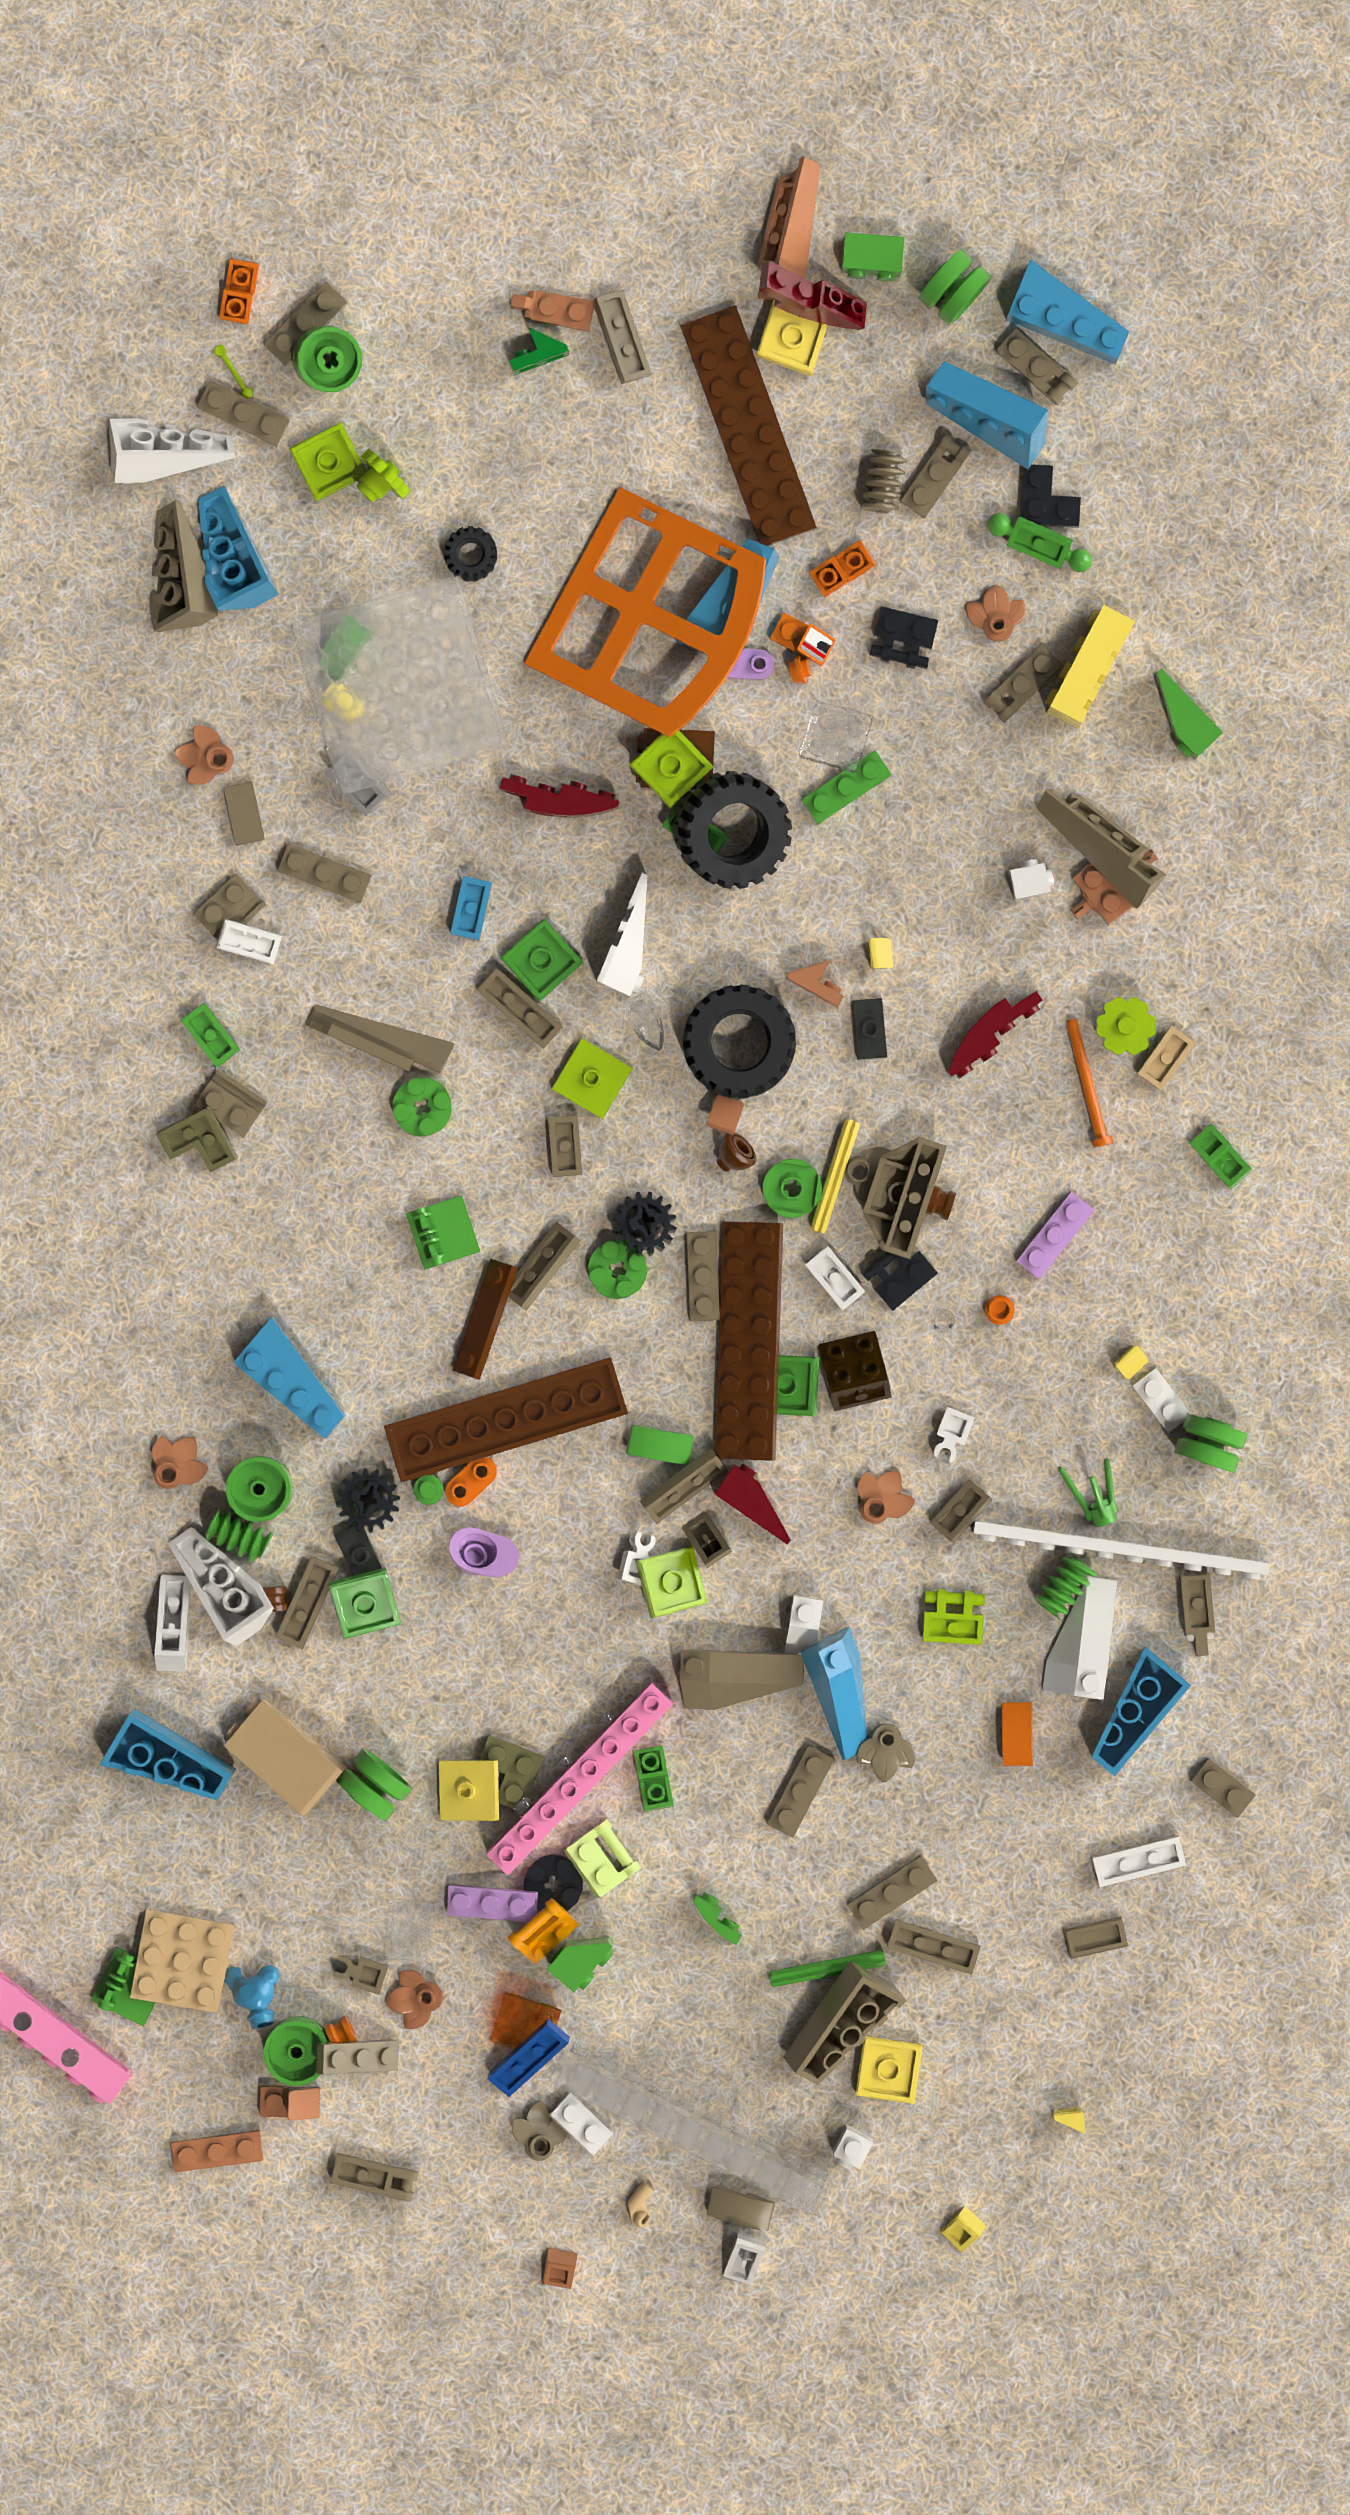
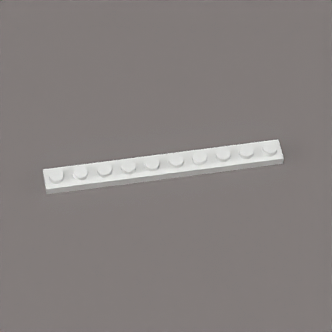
M981 1521L973 1522L972 1532L979 1534L978 1540L996 1542L997 1536L1008 1538L1007 1544L1025 1546L1026 1541L1037 1542V1548L1054 1550L1055 1545L1067 1546L1066 1552L1084 1555V1549L1095 1550V1556L1113 1559L1114 1553L1125 1555V1561L1143 1563L1144 1557L1155 1559L1154 1565L1172 1567L1173 1562L1184 1563V1569L1201 1571L1202 1566L1214 1567L1213 1573L1230 1576L1231 1570L1242 1571V1577L1260 1580L1261 1574H1269L1270 1563Z

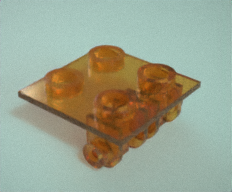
M511 1991V1993L505 1992L489 2041L515 2049L547 2019L557 2025L562 2010L556 2008L557 2005L551 2006L539 2003V1999L533 2001L530 1996L527 1999L514 1994V1991Z

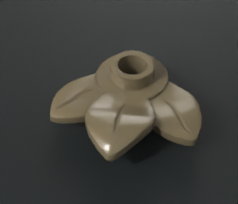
M874 1147L869 1149L863 1157L855 1156L848 1160L844 1173L845 1178L849 1183L855 1185L857 1197L864 1203H866L880 1157L890 1152L891 1150ZM857 1165L864 1168V1174L861 1177H857L853 1173V1168Z
M884 1723L875 1728L871 1738L859 1745L857 1763H871L876 1777L881 1782H887L895 1775L898 1766L912 1768L914 1766L915 1753L912 1745L902 1739L901 1733L895 1725ZM885 1735H892V1740L889 1743H883L882 1739Z
M540 2100L529 2108L526 2120L516 2118L513 2119L512 2134L515 2140L523 2144L526 2154L536 2161L549 2158L553 2153L554 2146L562 2143L568 2135L549 2116L550 2111L548 2107ZM542 2140L543 2147L540 2150H535V2142Z

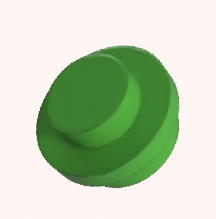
M422 1476L414 1485V1495L422 1504H434L443 1495V1485L435 1476Z

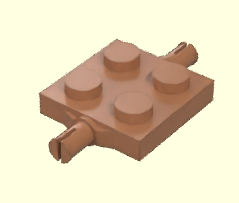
M1151 849L1142 858L1150 864L1158 860ZM1092 864L1072 878L1082 891L1084 899L1070 909L1072 914H1075L1074 916L1077 920L1092 909L1109 926L1134 907Z

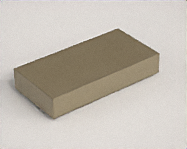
M253 782L223 787L235 845L239 846L265 840Z
M1121 1916L1063 1929L1070 1959L1128 1946Z

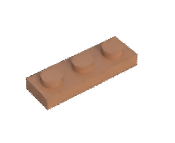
M260 2130L171 2142L175 2173L264 2160Z

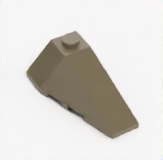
M174 500L157 510L154 546L160 550V558L157 566H153L152 576L158 577L157 594H151L150 598L154 632L201 626L218 616V610L205 585L206 567L181 502Z
M699 1649L681 1650L680 1684L684 1708L716 1710L801 1686L804 1684L803 1658L801 1655Z

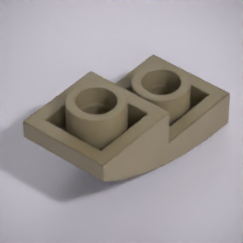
M716 2185L713 2187L706 2215L736 2225L768 2231L776 2202L752 2193L744 2195Z

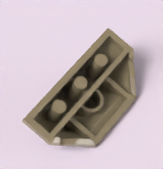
M917 1137L880 1157L864 1206L863 1215L883 1251L911 1259L946 1152V1145Z

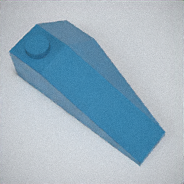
M846 1627L800 1651L842 1760H847L856 1755L859 1745L868 1739L861 1657L850 1627Z

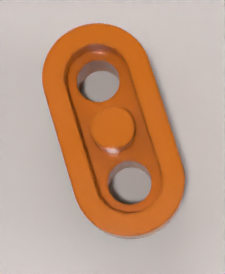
M488 1457L471 1461L447 1484L445 1493L448 1501L459 1507L471 1503L496 1478L497 1467L495 1463ZM479 1466L487 1468L488 1473L485 1477L477 1475L476 1469ZM462 1486L465 1488L466 1494L464 1497L460 1498L455 1495L456 1487Z

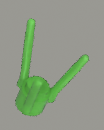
M1109 1459L1104 1460L1108 1500L1107 1498L1102 1499L1096 1478L1091 1476L1090 1482L1096 1501L1090 1503L1092 1509L1089 1508L1065 1469L1060 1467L1058 1471L1083 1509L1087 1521L1093 1520L1095 1527H1101L1117 1520L1115 1512L1118 1511L1115 1502Z

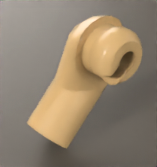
M642 2181L627 2202L629 2218L634 2225L640 2228L646 2227L650 2222L645 2202L654 2191L644 2181Z

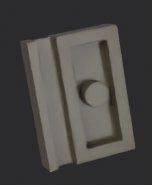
M235 874L193 915L218 940L224 918L246 925L266 905Z
M217 1070L194 1105L199 1109L209 1105L217 1121L244 1138L268 1102L220 1070Z

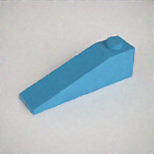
M222 486L199 498L200 527L203 533L204 550L202 551L206 567L205 585L217 610L255 608L279 595L270 573L226 487Z

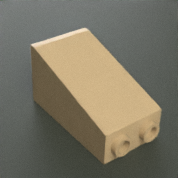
M263 1699L260 1703L254 1700L243 1713L248 1718L241 1726L235 1723L224 1736L228 1739L224 1746L299 1814L305 1817L343 1772L345 1766L266 1699Z

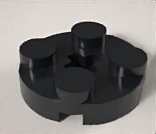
M548 1854L538 1858L528 1868L524 1878V1891L538 1892V1911L546 1907L545 1903L551 1897L568 1911L578 1902L583 1890L582 1876L570 1859L559 1854ZM550 1876H555L556 1880L562 1881V1886H559L557 1889L558 1893L554 1892L553 1894L551 1888H546L544 1885L549 1882Z

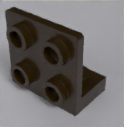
M875 1331L819 1344V1352L834 1412L892 1398L888 1375Z

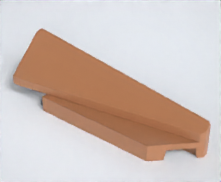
M801 157L798 168L791 175L784 174L777 181L757 263L758 267L761 268L762 264L771 261L806 279L820 165L806 157ZM759 292L758 299L768 302L774 300V298Z

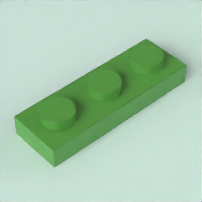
M873 751L801 799V801L818 825L889 778L892 774L877 752Z

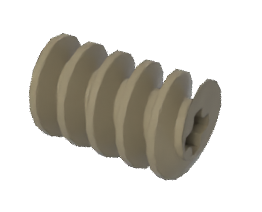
M871 449L878 456L869 459V463L876 468L867 470V475L874 480L866 481L865 487L872 491L865 492L862 496L863 499L870 503L862 504L860 508L871 512L888 514L889 511L898 510L899 506L891 502L892 499L901 498V495L893 491L894 487L903 486V483L896 479L898 475H905V471L898 468V464L907 463L908 460L895 452Z

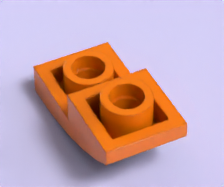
M230 258L219 319L249 324L260 263Z
M859 540L810 571L809 574L825 598L877 566V563L863 541Z
M1032 1702L1002 1703L1003 1766H1033Z

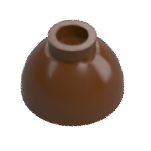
M734 1133V1135L726 1134L720 1142L719 1157L716 1159V1162L725 1172H729L731 1169L736 1171L745 1170L756 1163V1154L751 1144L744 1137L737 1133Z

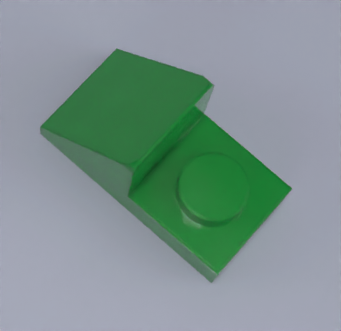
M529 328L536 350L531 352L528 348L513 354L514 358L509 360L515 376L569 356V349L566 344Z

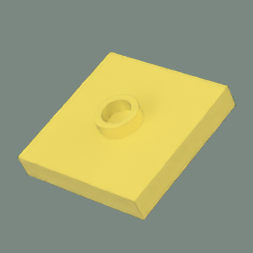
M774 299L755 357L811 376L828 325L783 311L774 306Z
M498 1760L439 1761L440 1820H499Z
M864 2036L866 2040L862 2044L855 2095L914 2104L923 2044Z

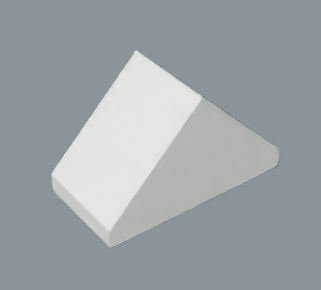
M737 2232L723 2276L751 2285L766 2249L765 2241Z

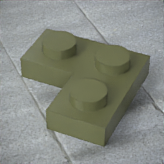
M209 1105L156 1133L170 1160L196 1147L210 1172L236 1160L238 1157Z
M489 1735L480 1760H498V1771L506 1774L499 1790V1803L523 1812L544 1756Z

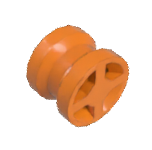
M347 2016L340 2018V2021L334 2025L329 2023L324 2026L330 2043L358 2041Z

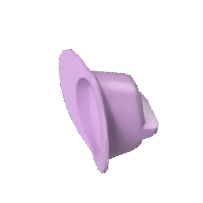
M468 1527L454 1533L449 1541L451 1558L461 1571L468 1575H484L497 1578L506 1576L514 1571L519 1562V1552L516 1545L510 1539L501 1535Z

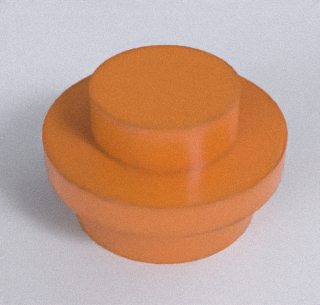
M796 655L793 660L788 661L790 675L795 684L799 682L807 684L808 677L812 676L809 661L807 659L803 660L801 655Z
M1003 1295L990 1298L985 1306L986 1317L996 1325L1008 1323L1015 1313L1013 1302Z

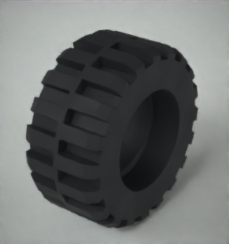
M726 771L725 775H721L718 772L709 775L710 780L706 782L702 779L695 784L697 789L693 793L688 791L683 796L686 800L683 807L678 805L675 814L679 816V820L674 822L673 828L678 837L675 839L676 847L681 851V857L695 873L713 885L718 884L722 888L731 889L732 886H736L739 889L748 888V883L750 882L757 885L764 881L762 877L764 874L772 875L778 870L774 867L778 860L783 862L787 856L783 850L785 846L791 845L792 837L788 835V830L792 829V822L786 815L789 812L787 806L780 800V796L775 790L750 774L744 772L738 774L736 771ZM741 803L749 806L757 817V832L754 840L748 848L733 856L717 854L708 842V829L713 817L722 808L731 804Z
M729 985L707 994L694 1007L686 1022L683 1035V1051L693 1076L706 1089L728 1098L747 1099L764 1094L776 1086L786 1075L796 1051V1032L789 1012L775 996L768 994L761 988H754L749 985ZM734 1014H745L755 1018L761 1023L767 1034L768 1044L764 1057L755 1066L744 1070H735L724 1066L714 1055L711 1045L712 1034L717 1024L724 1018Z

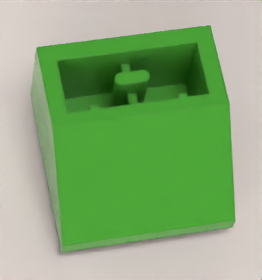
M609 1937L567 1940L548 1962L547 1970L573 1992L578 1987L584 1990L594 1978L593 1975L595 1973L593 1970L598 1964L603 1967L612 1957L614 1951L611 1949L613 1947V1940Z

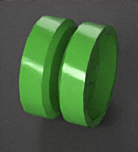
M962 249L958 250L948 261L940 266L918 297L928 308L937 306L946 298L939 309L938 317L948 326L952 325L966 311L992 279V275L983 267L973 269L964 277L971 267L972 258Z
M316 326L305 331L297 340L292 352L293 367L298 378L307 386L322 392H339L348 388L358 378L362 368V352L358 342L347 331L333 326ZM324 354L331 356V361L328 364H325L326 361L322 358Z
M1187 1413L1183 1428L1186 1432L1199 1437L1197 1441L1186 1437L1178 1438L1174 1453L1235 1473L1240 1459L1237 1455L1224 1451V1447L1226 1445L1238 1450L1244 1448L1248 1434L1231 1428L1232 1425L1207 1416L1202 1418Z
M257 1456L245 1459L233 1468L227 1478L226 1495L229 1505L237 1515L248 1521L263 1522L276 1518L286 1510L292 1500L294 1486L291 1474L282 1463L271 1457ZM258 1483L262 1484L265 1488L262 1495L260 1493L255 1494L253 1490Z
M362 1747L353 1758L357 1769L364 1775L362 1776L353 1769L345 1768L336 1779V1782L361 1807L381 1820L387 1821L394 1813L395 1807L394 1803L385 1793L396 1800L403 1801L413 1789L407 1781L384 1761Z
M305 2016L289 2017L279 2022L268 2035L263 2049L264 2062L269 2073L279 2082L290 2086L306 2085L316 2080L320 2076V2074L316 2073L317 2043H330L325 2028L316 2020ZM293 2047L301 2048L302 2053L300 2057L294 2056L295 2051H291Z

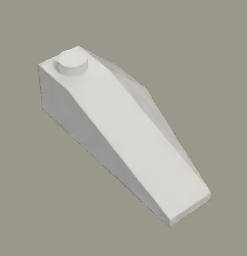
M644 873L640 876L626 910L627 913L618 928L614 945H611L597 979L598 985L629 998L632 992L639 993L645 978L640 976L642 970L648 875Z
M193 1527L168 1543L224 1641L238 1646L261 1630L274 1607L261 1585Z
M1087 1576L1090 1585H1083L1081 1589L1083 1594L1081 1596L1078 1595L1076 1603L1073 1605L1046 1660L1042 1690L1104 1700L1117 1580Z

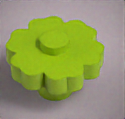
M369 448L360 456L369 467V470L360 478L361 482L356 487L371 503H374L377 499L381 500L390 491L402 500L411 493L408 486L398 476L400 471L390 460L384 462Z
M1116 997L1104 1005V1014L1096 1018V1035L1100 1038H1105L1103 1046L1106 1050L1111 1051L1117 1056L1122 1055L1125 1051L1134 1056L1148 1048L1149 1042L1147 1038L1153 1037L1156 1034V1018L1151 1014H1147L1149 1010L1147 1003L1140 1001L1137 997H1131L1127 1001L1122 997Z

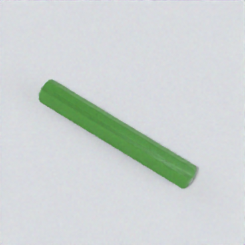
M876 1950L773 1970L769 1972L770 1983L772 1987L840 1975L849 1961L864 1969L881 1967L886 1964L883 1950Z

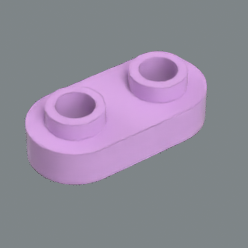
M743 649L727 678L766 679L774 670V659L765 650ZM757 659L765 662L763 669L759 670L754 667V662Z

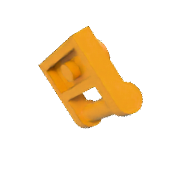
M552 1897L545 1903L546 1907L517 1933L513 1931L507 1937L511 1944L534 1964L546 1957L554 1947L579 1926L576 1920Z

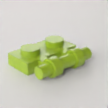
M940 1588L937 1591H925V1602L936 1603V1612L924 1611L922 1641L982 1645L984 1615L972 1614L973 1605L984 1606L985 1594H974L973 1590H964V1593L947 1592V1589ZM946 1604L963 1605V1614L946 1613Z

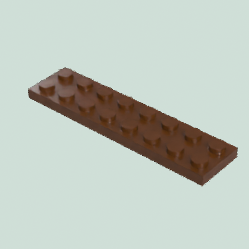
M735 305L680 325L758 542L765 546H770L817 529L737 306Z
M723 1221L715 1454L719 1459L776 1460L783 1223Z
M610 1357L385 1425L384 1429L400 1482L402 1483L628 1414L613 1361Z

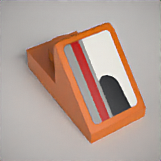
M784 612L770 637L771 641L820 666H823L836 641L813 624L807 625Z

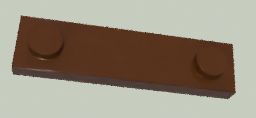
M490 1259L452 1371L480 1380L518 1270L517 1267Z

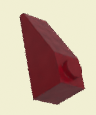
M743 1463L740 1467L734 1464L714 1494L788 1545L791 1539L761 1484L754 1478L757 1473Z

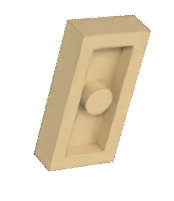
M1171 1026L1137 1075L1162 1091L1196 1042L1174 1026Z

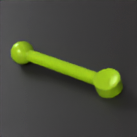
M217 345L214 349L215 355L221 357L242 389V396L247 399L251 398L253 390L246 386L226 355V348L223 345Z

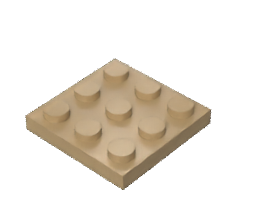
M146 1909L130 1998L218 2013L234 1925Z

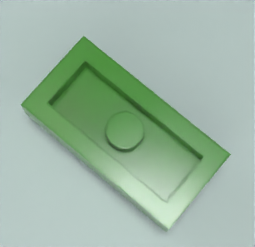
M205 1003L180 1020L216 1068L241 1051Z

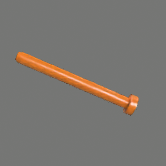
M1076 1019L1067 1020L1066 1025L1096 1140L1092 1141L1093 1148L1112 1144V1136H1107L1078 1021Z

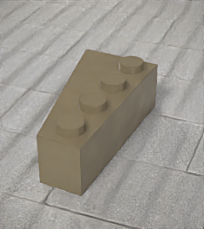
M849 1961L783 2058L796 2074L818 2085L846 2059L845 2054L854 2046L859 2047L866 2040L864 2036L877 2024L881 2026L888 2019L887 2015L896 2006L900 2008L907 2000L895 1985Z

